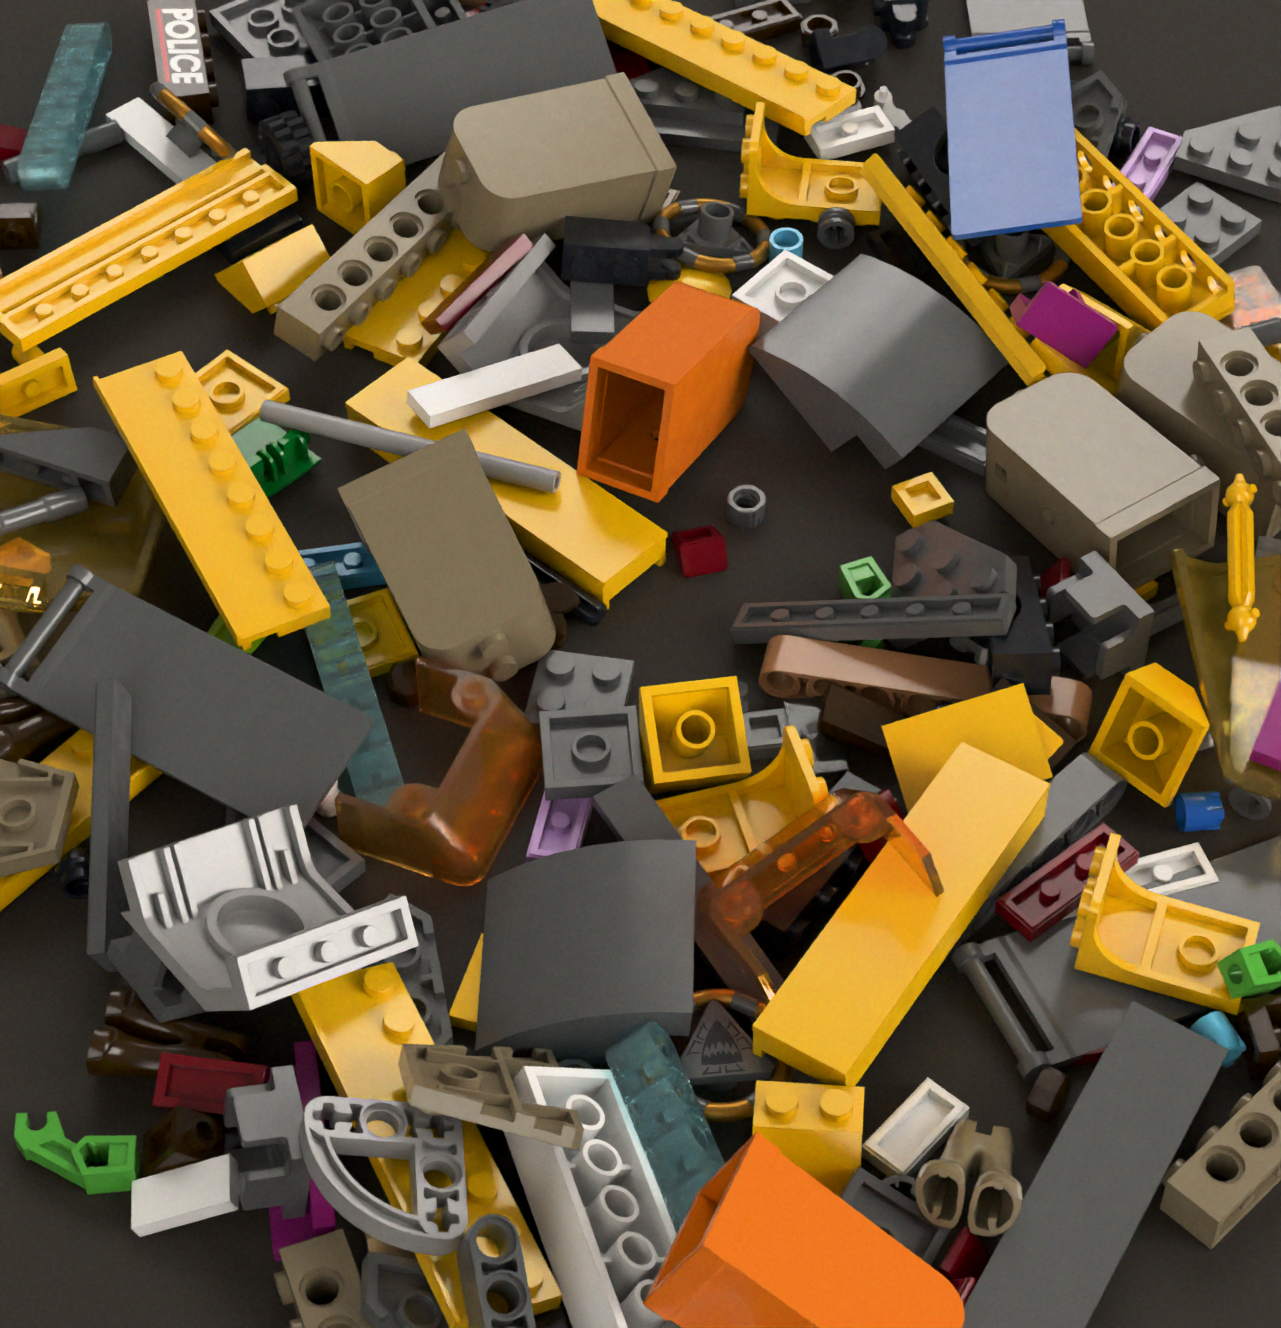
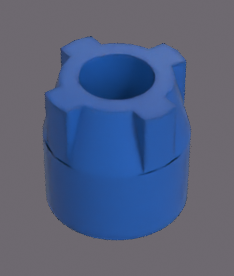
M1218 790L1177 793L1175 796L1174 814L1176 825L1180 832L1220 829L1225 813Z

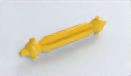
M1240 473L1236 474L1233 483L1226 490L1225 498L1222 500L1225 507L1230 506L1227 512L1228 602L1232 607L1224 627L1228 631H1234L1239 642H1245L1249 632L1256 625L1257 617L1260 616L1257 608H1251L1255 601L1254 513L1250 505L1253 503L1257 487L1255 484L1249 485L1246 483L1243 474Z

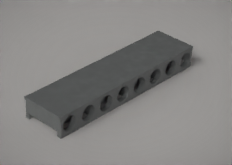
M1132 1000L1025 1194L1016 1221L1003 1234L964 1305L965 1317L962 1328H1086L1213 1084L1229 1049Z

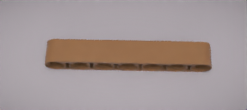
M777 635L768 640L758 679L759 687L770 696L819 705L822 704L824 692L832 683L908 717L929 712L944 702L955 704L988 694L991 691L986 671L987 666L985 665L979 666L972 663L792 635ZM1052 676L1050 695H1027L1034 705L1077 742L1085 738L1093 697L1092 690L1088 685L1074 679Z

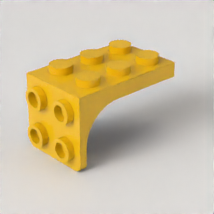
M756 102L755 114H747L745 138L742 140L741 163H744V171L741 174L740 198H747L746 215L764 216L777 220L784 218L802 219L818 223V217L824 210L832 207H841L853 214L856 226L880 225L882 200L859 172L865 166L864 162L801 158L783 152L772 143L766 133L764 124L765 102Z
M795 725L783 727V742L779 754L770 765L754 776L735 783L655 801L683 840H696V859L713 882L757 873L762 869L769 870L820 858L821 837L827 836V824L823 813V807L829 806L827 785L822 776H815L812 769L814 758L811 745L807 738L800 739Z
M1111 833L1107 848L1096 846L1088 874L1091 877L1088 878L1087 885L1084 886L1077 910V918L1069 946L1079 948L1074 969L1237 1015L1242 997L1231 998L1217 962L1240 948L1254 945L1260 923L1156 894L1137 885L1123 872L1118 863L1117 851L1121 835Z

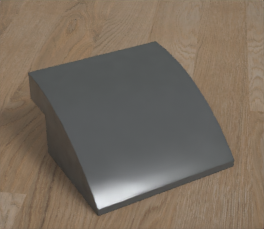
M308 0L291 8L317 62L467 17L458 0Z
M862 253L748 348L749 352L831 452L857 435L885 470L903 459L1009 363L989 336L969 316L943 295L903 270Z
M656 839L591 845L529 861L489 879L487 883L475 1056H491L493 1047H510L513 1049L512 1057L531 1058L533 1048L552 1049L557 1062L564 1059H581L591 1065L631 1067L636 1033L689 1036L693 1014L696 840Z

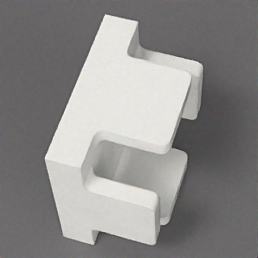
M784 250L733 293L732 300L759 309L758 341L834 276Z

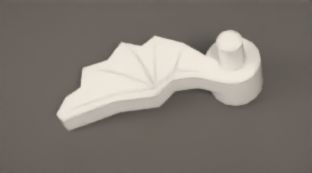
M881 86L880 90L876 91L874 95L873 105H879L895 128V131H899L909 124L911 120L904 110L895 107L892 101V94L888 91V88Z

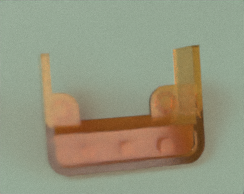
M419 656L415 662L420 712L470 727L472 730L438 789L420 783L403 785L392 793L385 807L339 792L335 798L340 840L357 853L453 885L469 886L479 882L487 874L543 770L540 730L492 679Z
M842 788L834 791L710 880L700 890L697 897V908L705 924L768 1003L777 991L767 971L741 938L760 923L765 908L855 843H868L884 836L936 897L944 892L943 885L928 849L878 794L855 788Z

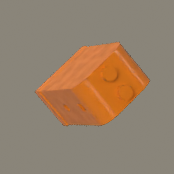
M676 281L604 347L598 348L590 356L576 474L659 503L668 493V489L734 419L741 409L751 381L754 357L748 348L757 341L760 323L759 309Z
M758 1132L698 1191L643 1302L645 1306L666 1321L671 1320L681 1328H962L965 1317L963 1303L958 1292L942 1274L781 1154L780 1148Z

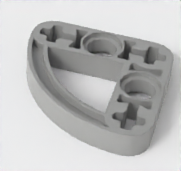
M320 1096L307 1104L299 1128L302 1155L315 1185L339 1214L370 1236L404 1250L439 1256L448 1255L457 1249L461 1238L464 1236L468 1222L463 1128L460 1119L447 1115L434 1116L425 1114L414 1106H410L408 1102ZM319 1119L329 1120V1125L333 1130L324 1129L323 1122ZM350 1120L357 1121L354 1133L350 1132L352 1127ZM375 1120L384 1121L392 1126L395 1135L384 1138L376 1136L370 1132L367 1123ZM408 1125L411 1126L409 1135H412V1137L405 1136ZM428 1128L437 1129L438 1135L443 1138H434L432 1130ZM336 1154L409 1160L411 1214L384 1203L365 1190L348 1173ZM430 1170L441 1171L451 1179L452 1185L446 1188L433 1187L424 1179L423 1174ZM444 1207L442 1211V1226L448 1232L438 1231L437 1224L432 1222L437 1208Z

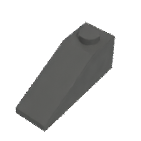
M94 427L0 435V471L59 490L79 486L83 489L87 499L115 508L138 469L124 440L117 431L106 432Z

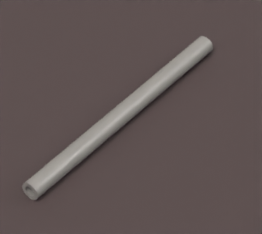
M267 399L263 401L260 408L259 417L263 422L404 457L436 442ZM476 451L486 477L553 494L559 488L561 480L560 471Z

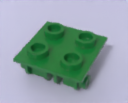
M260 417L231 435L268 499L322 462L320 457L307 448V444L311 442L310 435L307 432L289 429L286 432L278 425L261 421Z

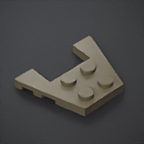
M21 758L17 763L0 759V877L60 862L79 790L75 773Z
M402 1044L398 1066L408 1103L420 1112L434 1116L447 1115L574 1150L580 1149L584 1128L577 1111L521 1102L512 1081L523 1066L559 1067L552 1049L533 1048L531 1058L512 1057L513 1049L510 1047H493L491 1056H467V1048L460 1045Z

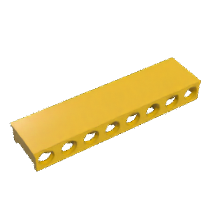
M1074 128L1082 222L1079 224L1043 228L1042 230L1135 323L1142 325L1151 332L1171 316L1180 312H1200L1211 316L1217 321L1236 310L1234 305L1235 281ZM1084 153H1085V154L1087 155V157L1089 158V160H1090V162H1091V164H1092V167H1091V166L1089 165V163L1087 162V160H1086V158H1085V156H1084ZM1109 177L1112 179V181H1113L1114 184L1116 185L1115 187L1112 186V184H1111V182H1110V180H1109ZM1134 202H1136V203L1138 204V206L1140 207V209H1141V211H1142V213H1143V216H1142V215L1139 213V211L1137 210L1136 205H1135ZM1160 227L1163 228L1168 237L1165 238ZM1187 253L1193 258L1196 267L1189 260ZM1214 279H1216V281L1220 284L1222 290L1218 289L1214 282Z
M409 356L345 402L349 420L434 441L441 440L465 428L476 451L560 471V485L555 494L489 477L487 479L522 549L604 603L607 609H609V600L653 564L660 567L666 562V538L668 537V532L587 477L576 474L577 470L490 411L486 410L429 428L407 404V391L443 379ZM370 448L389 463L404 457Z
M961 742L752 1025L753 1053L761 1058L767 1053L826 1085L856 1086L1044 818L1050 783Z

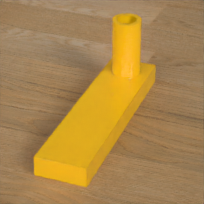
M15 345L13 346L12 357L19 366L0 374V425L77 391L68 355L60 347L45 354L37 345L25 352H22Z

